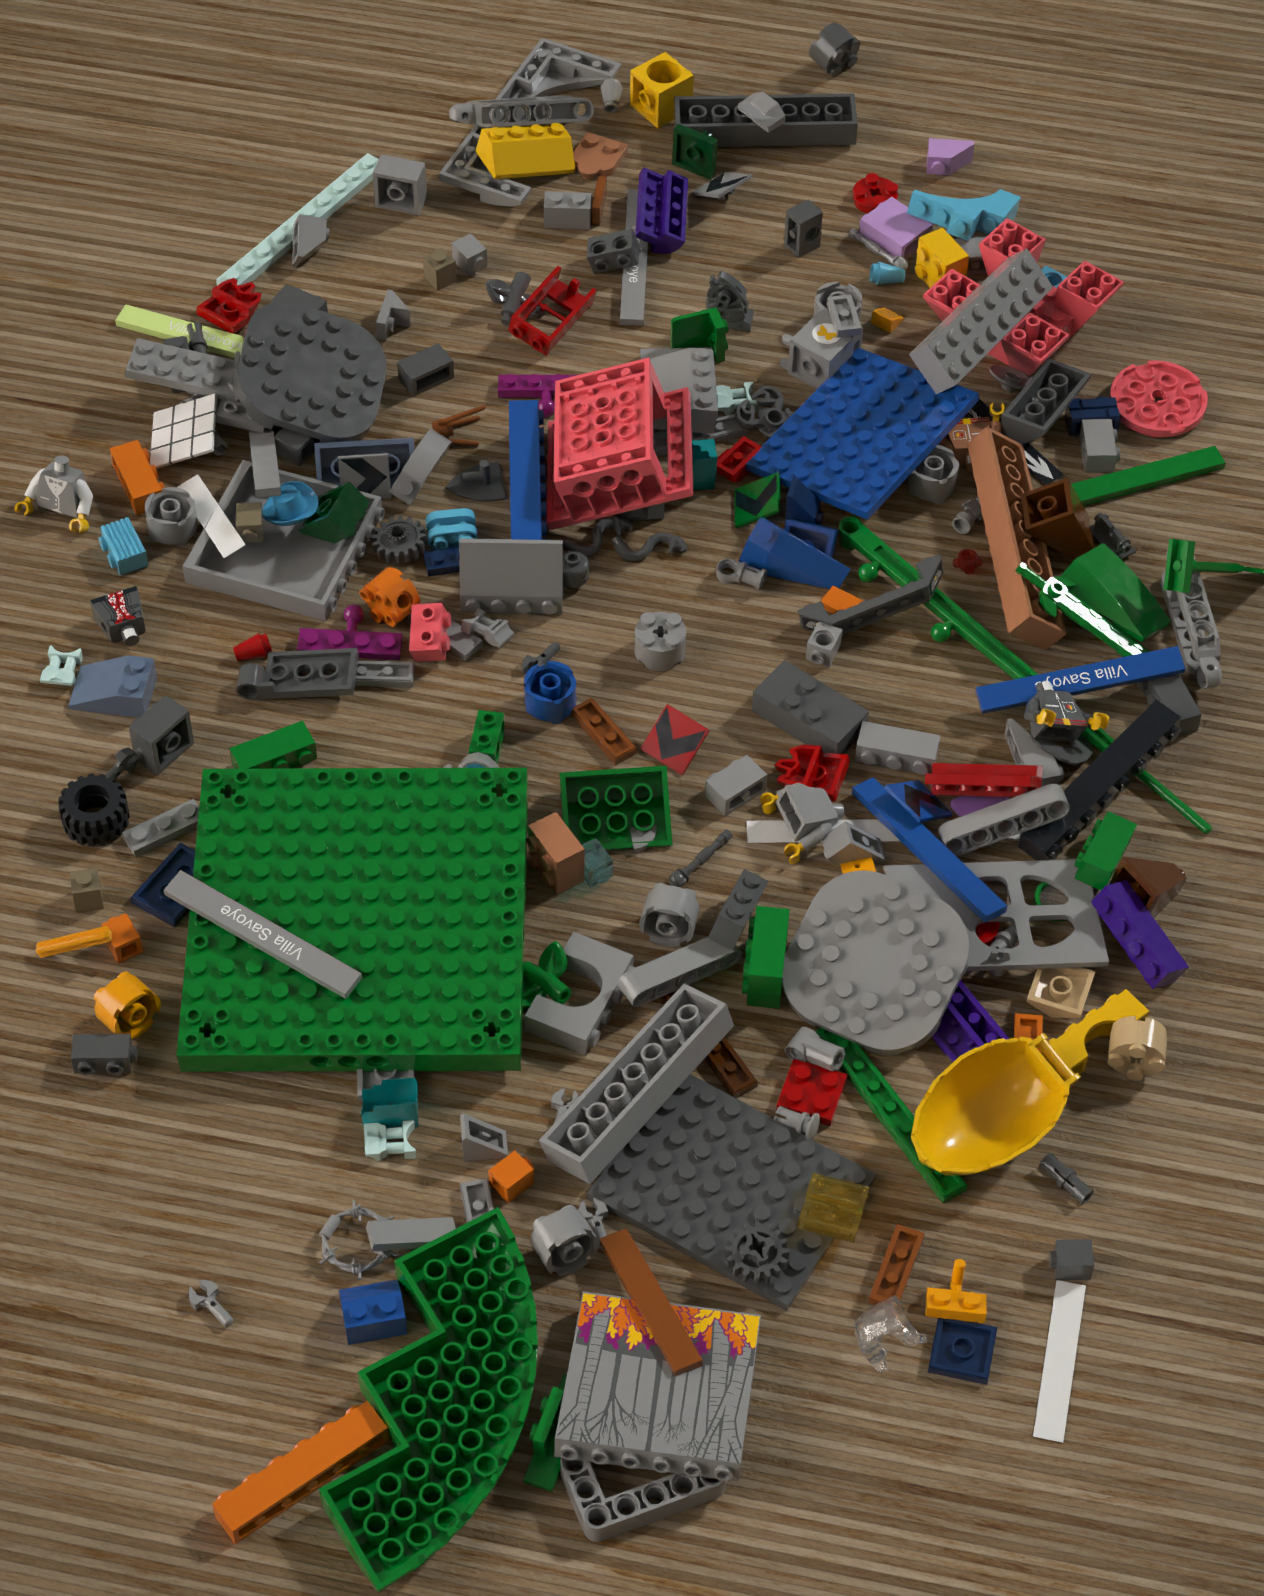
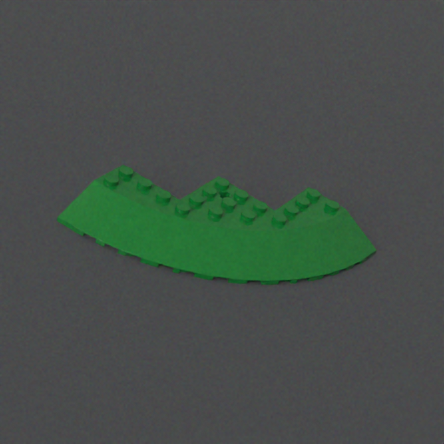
M499 1207L395 1260L396 1278L431 1333L358 1371L360 1390L388 1426L389 1438L395 1448L319 1488L322 1507L350 1555L378 1593L416 1570L445 1546L475 1514L497 1483L509 1461L528 1414L536 1378L538 1350L536 1305L524 1258L516 1243L515 1235Z

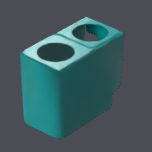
M714 439L692 440L693 490H714L717 451Z
M415 1078L383 1080L381 1085H373L372 1089L361 1090L363 1127L366 1123H379L386 1125V1128L403 1127V1121L414 1120L415 1127L419 1126L417 1080Z

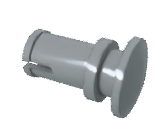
M782 1106L778 1107L776 1113L786 1116V1118L774 1116V1121H778L800 1134L806 1133V1139L808 1140L814 1138L820 1123V1115L818 1113H814L810 1117V1114L806 1112L800 1114Z

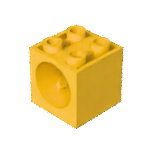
M664 52L630 70V105L655 127L660 128L674 120V96H693L694 75L678 63L675 58Z

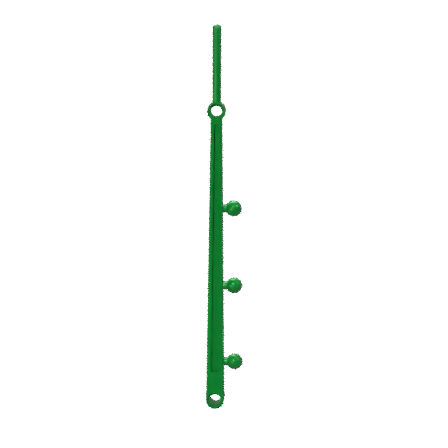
M846 517L841 520L839 525L840 545L845 549H856L872 562V564L865 563L859 568L858 575L861 581L865 583L875 581L879 570H882L901 587L919 580L917 570L863 525L856 517ZM937 587L931 600L923 603L926 608L945 622L937 623L931 628L930 634L934 641L938 643L947 641L951 634L950 631L954 630L1011 678L1019 679L1038 675ZM1087 727L1081 734L1101 752L1115 741L1101 728L1092 730L1090 727ZM1146 770L1140 775L1135 774L1136 777L1204 834H1209L1212 831V826Z

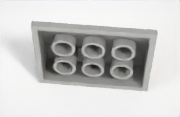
M686 348L651 358L650 361L664 393L688 387L691 394L692 432L714 434L718 415L713 350ZM667 417L653 420V429L667 430Z
M459 539L461 612L475 613L476 608H479L488 613L562 614L563 540Z

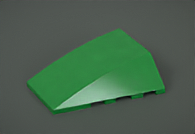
M1104 543L1076 558L1060 576L1068 578L1076 584L1073 588L1068 589V591L1097 611L1102 617L1105 616L1114 621L1113 625L1141 642L1166 628L1171 623V620L1142 581Z

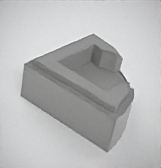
M653 825L652 829L646 832L638 831L635 827L630 828L632 842L653 841L657 826ZM633 843V853L644 851L647 848L645 846L649 843Z

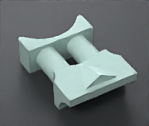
M744 382L743 388L730 389V386L724 385L716 386L718 411H723L725 416L733 413L734 409H737L738 405L747 399L750 401L746 406L748 411L750 410L749 407L753 405L755 412H758L759 405L750 396V393L753 391V382Z
M49 646L48 658L50 664L42 670L40 683L72 686V684L76 683L75 666L76 664L81 665L83 659L81 648L74 652L62 653ZM61 663H65L64 668H59Z
M414 1120L403 1121V1127L386 1128V1125L379 1123L364 1124L365 1157H372L376 1161H381L387 1158V1154L404 1153L405 1159H415L416 1149L407 1141L410 1133L415 1130ZM404 1138V1142L387 1143L388 1139Z

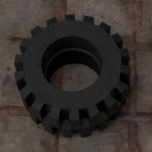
M88 774V777L83 778V776L77 777V781H70L68 788H63L61 791L62 796L59 797L58 807L64 831L72 841L77 839V843L80 845L88 843V846L94 847L95 844L100 843V846L106 845V841H115L116 836H121L124 828L128 827L130 814L125 790H123L119 782L116 783L114 778H106L104 774H99V776ZM94 807L103 808L102 810L94 813L85 812L86 810Z

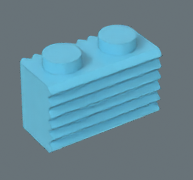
M126 517L120 521L116 520L115 523L111 522L100 527L102 535L98 537L103 552L108 551L107 558L112 569L117 568L119 575L149 566L147 553L129 518Z

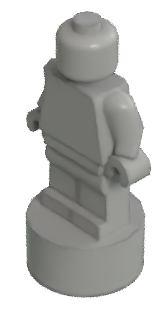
M979 497L974 501L969 499L961 505V507H964V511L958 513L952 521V526L958 533L967 534L974 526V520H977V522L982 520Z

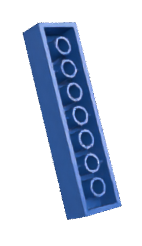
M538 400L509 401L511 539L547 540V537L542 538V536H547L546 519H541V517H546V500H541V498H546L545 482H540V480H545V463H540V461H545L544 445H539V443H544V427H539V425H544V411L539 410Z

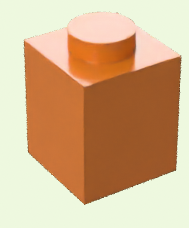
M126 913L110 918L107 922L101 924V927L108 926L112 931V940L106 944L117 963L143 953L141 938Z
M514 1150L488 1170L489 1185L508 1204L534 1184L535 1168L527 1157L524 1156L522 1158Z

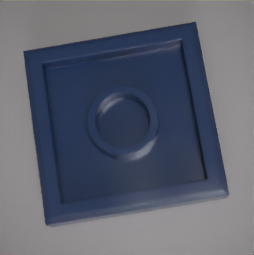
M938 1318L928 1373L987 1385L998 1327L975 1322Z

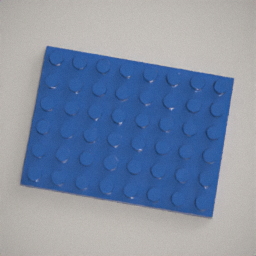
M857 348L853 355L829 379H826L762 445L760 450L746 463V471L761 477H767L778 472L780 474V484L790 488L793 478L799 479L819 500L868 520L979 401V394L959 385L936 394L921 371Z

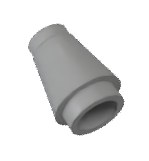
M614 78L606 79L601 85L604 110L608 113H615L618 110L623 91L620 81Z

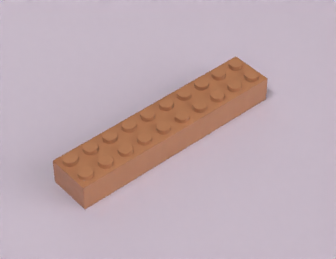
M986 427L967 443L973 469V477L978 491L977 495L981 505V513L985 523V532L990 546L989 550L994 564V572L996 573L998 590L1001 596L1002 609L1005 614L1008 633L1012 636L1047 650L1067 634L1062 612L1057 609L1055 618L1048 614L1039 601L1038 593L1041 589L1015 572L1018 565L1023 562L1046 581L1053 577L1046 544L1028 534L1025 528L1021 494L1033 490L1024 448L1022 444Z

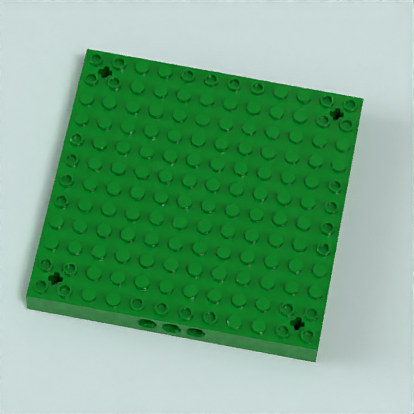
M527 767L203 769L193 877L362 973V979L345 999L190 910L176 1054L181 1072L357 1071V1069H362L363 1071H374V1069H377V1071H521L529 786Z

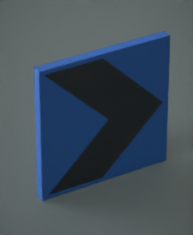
M919 780L888 784L884 787L918 822L948 818L953 815L935 795H931V792Z

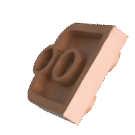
M586 132L573 152L575 168L578 169L580 175L585 179H593L597 176H611L627 154L628 144Z

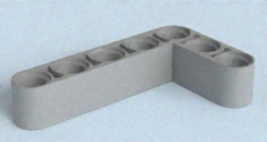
M561 1458L562 1482L585 1536L595 1542L604 1541L715 1500L723 1495L726 1488V1481L719 1480L716 1483H709L705 1480L707 1477H690L685 1474L674 1473L605 1499L589 1461ZM573 1465L582 1468L581 1470L576 1472L568 1470V1468ZM681 1487H686L691 1491L689 1493L682 1494L679 1493L677 1489ZM589 1492L593 1496L585 1499L581 1498L579 1494ZM651 1498H659L660 1500H662V1502L659 1504H651L650 1502H648V1500ZM628 1508L631 1509L633 1513H631L630 1515H623L619 1513V1511L621 1509ZM593 1519H601L602 1521H604V1523L602 1525L595 1526L592 1525L590 1521H592Z

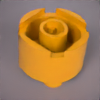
M127 971L119 974L116 979L112 980L106 987L98 989L94 994L96 1017L114 1034H130L131 1039L142 1035L154 1023L152 1017L155 1010L159 1013L161 1008L159 997L140 979Z

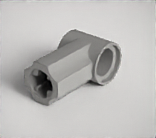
M801 1027L785 1047V1053L792 1061L793 1059L803 1062L808 1061L830 1071H838L843 1064L845 1056L844 1048L820 1039L818 1034L808 1027Z

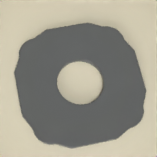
M1030 730L1031 740L1042 750L1069 764H1083L1093 753L1092 744L1082 735L1074 742L1069 741L1072 745L1071 748H1064L1057 745L1053 740L1034 739L1032 730Z

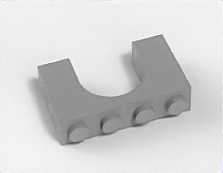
M573 932L564 947L567 957L566 970L592 980L598 985L601 992L595 1000L579 1007L565 1006L536 995L525 1014V1031L586 1055L590 1047H595L598 1043L601 1027L609 1023L614 1004H619L624 994L617 986V981L624 973L635 968L633 967L634 955Z

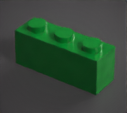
M303 720L229 748L234 769L295 768L317 759L315 741Z
M1107 811L1103 820L1097 819L1091 832L1095 836H1088L1083 847L1086 853L1080 851L1074 864L1078 868L1074 879L1100 891L1108 885L1130 843L1137 824Z

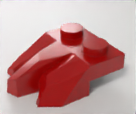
M232 278L212 289V297L197 306L196 315L234 334L249 323L261 300L262 293H255V285L252 281L243 285H237L238 281Z
M802 744L789 749L793 759H780L774 765L778 772L783 773V775L777 778L779 784L786 786L801 783L808 787L822 788L827 792L830 800L836 802L850 764V759L846 754L823 753L822 747L818 745Z

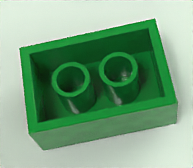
M756 906L755 916H750L742 994L747 995L746 1006L780 1009L790 909Z

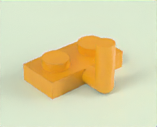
M956 1259L954 1261L950 1290L927 1287L926 1317L985 1323L987 1315L986 1294L962 1291L966 1267L964 1260Z

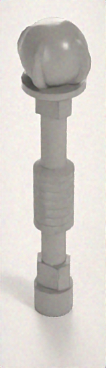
M855 228L849 231L851 238L865 244L866 248L876 255L883 256L890 265L905 269V271L907 270L908 262L903 257L890 255L883 250V247L873 240L866 239Z

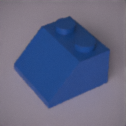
M794 519L786 520L784 530L833 558L839 533L838 529Z
M398 1279L339 1290L348 1345L407 1335L406 1317Z

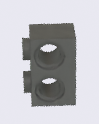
M633 229L588 238L587 259L594 274L639 265V243Z

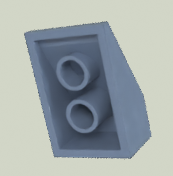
M128 655L81 666L68 705L69 709L141 717L148 711L157 681L154 658Z

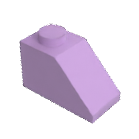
M929 138L926 174L950 175L972 162L974 141Z

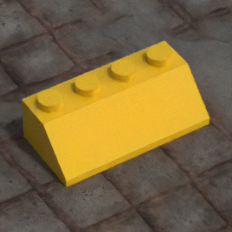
M562 123L493 127L481 130L476 153L494 179L570 174L575 172L572 139Z

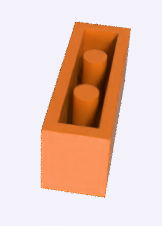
M138 440L109 448L112 465L136 516L145 513L147 498L154 492L155 495L162 492V489L165 488L162 481H157L158 473L154 464H149L150 457L147 449H142Z

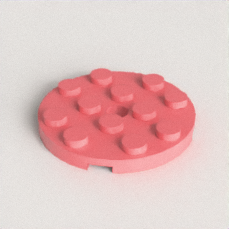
M1152 360L1147 361V364L1135 366V364L1126 367L1115 377L1110 391V397H1116L1120 422L1128 429L1152 438L1178 436L1194 429L1202 421L1208 402L1207 392L1204 391L1200 385V379L1194 373L1180 365L1166 361ZM1161 397L1164 400H1158L1156 403L1154 398Z

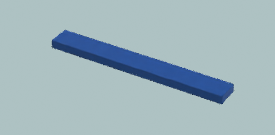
M874 777L852 787V794L984 923L1006 913L1007 905L921 822H918Z

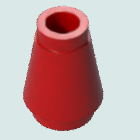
M258 633L233 647L237 661L268 657L267 654L269 652H273L266 633L262 635Z

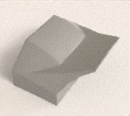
M763 91L753 93L737 106L739 111L768 133L785 123V114L778 102Z

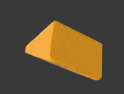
M885 307L875 309L871 317L872 324L889 333L904 320V317Z

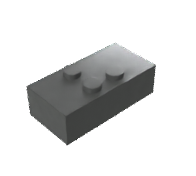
M786 660L753 691L752 711L806 745L821 746L823 753L845 754L858 740L862 721L868 722V710Z

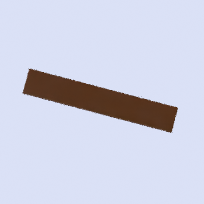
M677 990L660 997L664 1005ZM724 1036L704 1060L729 1094L737 1098L758 1087V1081Z

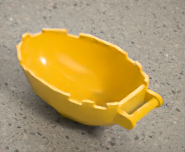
M1042 1033L1034 1040L1021 1036L1020 1038L1006 1040L1005 1038L992 1040L990 1043L964 1053L932 1082L915 1110L911 1139L919 1162L946 1176L981 1173L1006 1164L1032 1149L1055 1126L1067 1102L1069 1088L1081 1076L1078 1073H1074L1046 1040L1048 1037L1045 1033ZM1037 1047H1038V1048L1040 1049V1051L1045 1055V1057L1050 1061V1063L1055 1067V1069L1060 1073V1075L1065 1079V1081H1063V1079L1058 1075V1073L1053 1069V1067L1048 1063V1061H1047V1060L1043 1057V1055L1038 1051Z

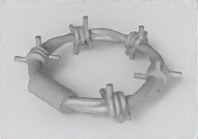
M352 1201L351 1209L336 1215L332 1214L320 1231L319 1235L322 1237V1257L324 1259L319 1263L329 1262V1264H334L344 1271L352 1272L353 1275L355 1273L358 1274V1279L361 1280L363 1271L379 1265L385 1259L387 1260L390 1254L396 1257L397 1254L391 1250L373 1251L378 1256L369 1264L361 1265L360 1262L355 1263V1258L353 1257L351 1265L341 1263L335 1258L333 1251L337 1250L338 1247L329 1249L327 1240L330 1239L341 1219L345 1216L352 1215L354 1219L358 1217V1222H361V1215L373 1217L377 1221L391 1220L394 1216L384 1218L370 1209L361 1208L360 1204L355 1206V1201Z

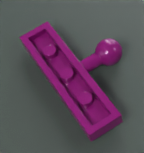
M498 375V398H541L538 402V408L544 411V418H549L555 413V403L551 400V398H555V381L577 375Z
M351 604L344 610L343 615L347 622V630L300 628L297 651L357 648L359 658L400 660L402 633L357 631L358 623L363 620L364 611L356 604Z

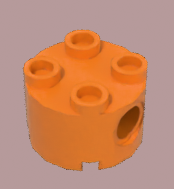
M387 567L359 591L361 598L366 601L371 609L369 612L371 618L376 623L382 621L392 627L397 626L411 614L412 604H420V597L413 583L409 579L404 581L400 577L403 573L393 567Z

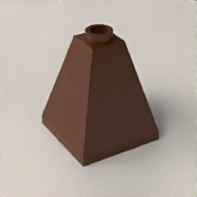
M1124 857L1120 860L1109 884L1127 880L1153 918H1155L1178 895L1187 877L1184 871L1177 868L1174 863Z

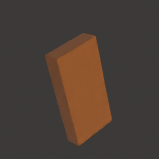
M599 176L596 182L591 204L592 225H600L607 196V177Z

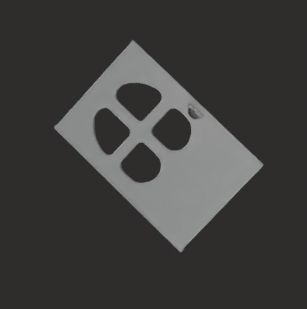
M1076 859L964 863L981 881H1000L1006 885L1010 905L1007 906L1006 913L988 921H1007L1014 925L1018 946L1004 949L989 947L978 938L975 929L984 922L925 864L883 866L885 875L943 900L958 913L966 927L970 946L969 964L966 971H989L994 976H1002L1005 970L1102 967L1109 965L1099 915L1091 903L1094 899L1092 886L1074 879L1078 870L1074 866ZM1029 879L1046 882L1062 891L1067 896L1068 902L1062 905H1028L1024 901L1021 881ZM1063 919L1073 924V933L1060 943L1048 947H1039L1033 943L1029 925L1030 921Z

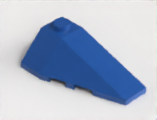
M760 517L750 534L739 559V562L745 561L754 568L766 569L767 576L830 589L832 586L840 588L851 570L849 567Z

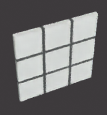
M215 393L154 412L150 465L154 464L157 469L214 451L217 395Z

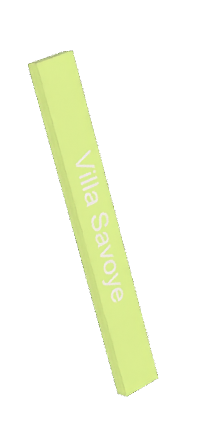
M126 304L115 320L118 327L162 339L185 336L188 343L190 342L187 325L192 322ZM202 325L203 337L208 346L206 351L235 358L236 351L240 352L243 336Z

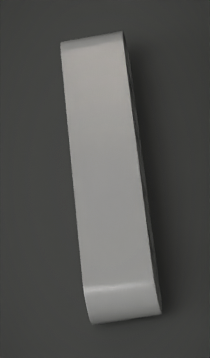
M1049 784L948 821L939 827L938 835L940 841L955 856H960L1061 819L1068 814L1070 807L1063 788L1058 784Z
M707 937L627 971L618 979L617 986L634 1007H639L678 990L683 984L690 985L733 966L742 957V951L737 945L731 950Z

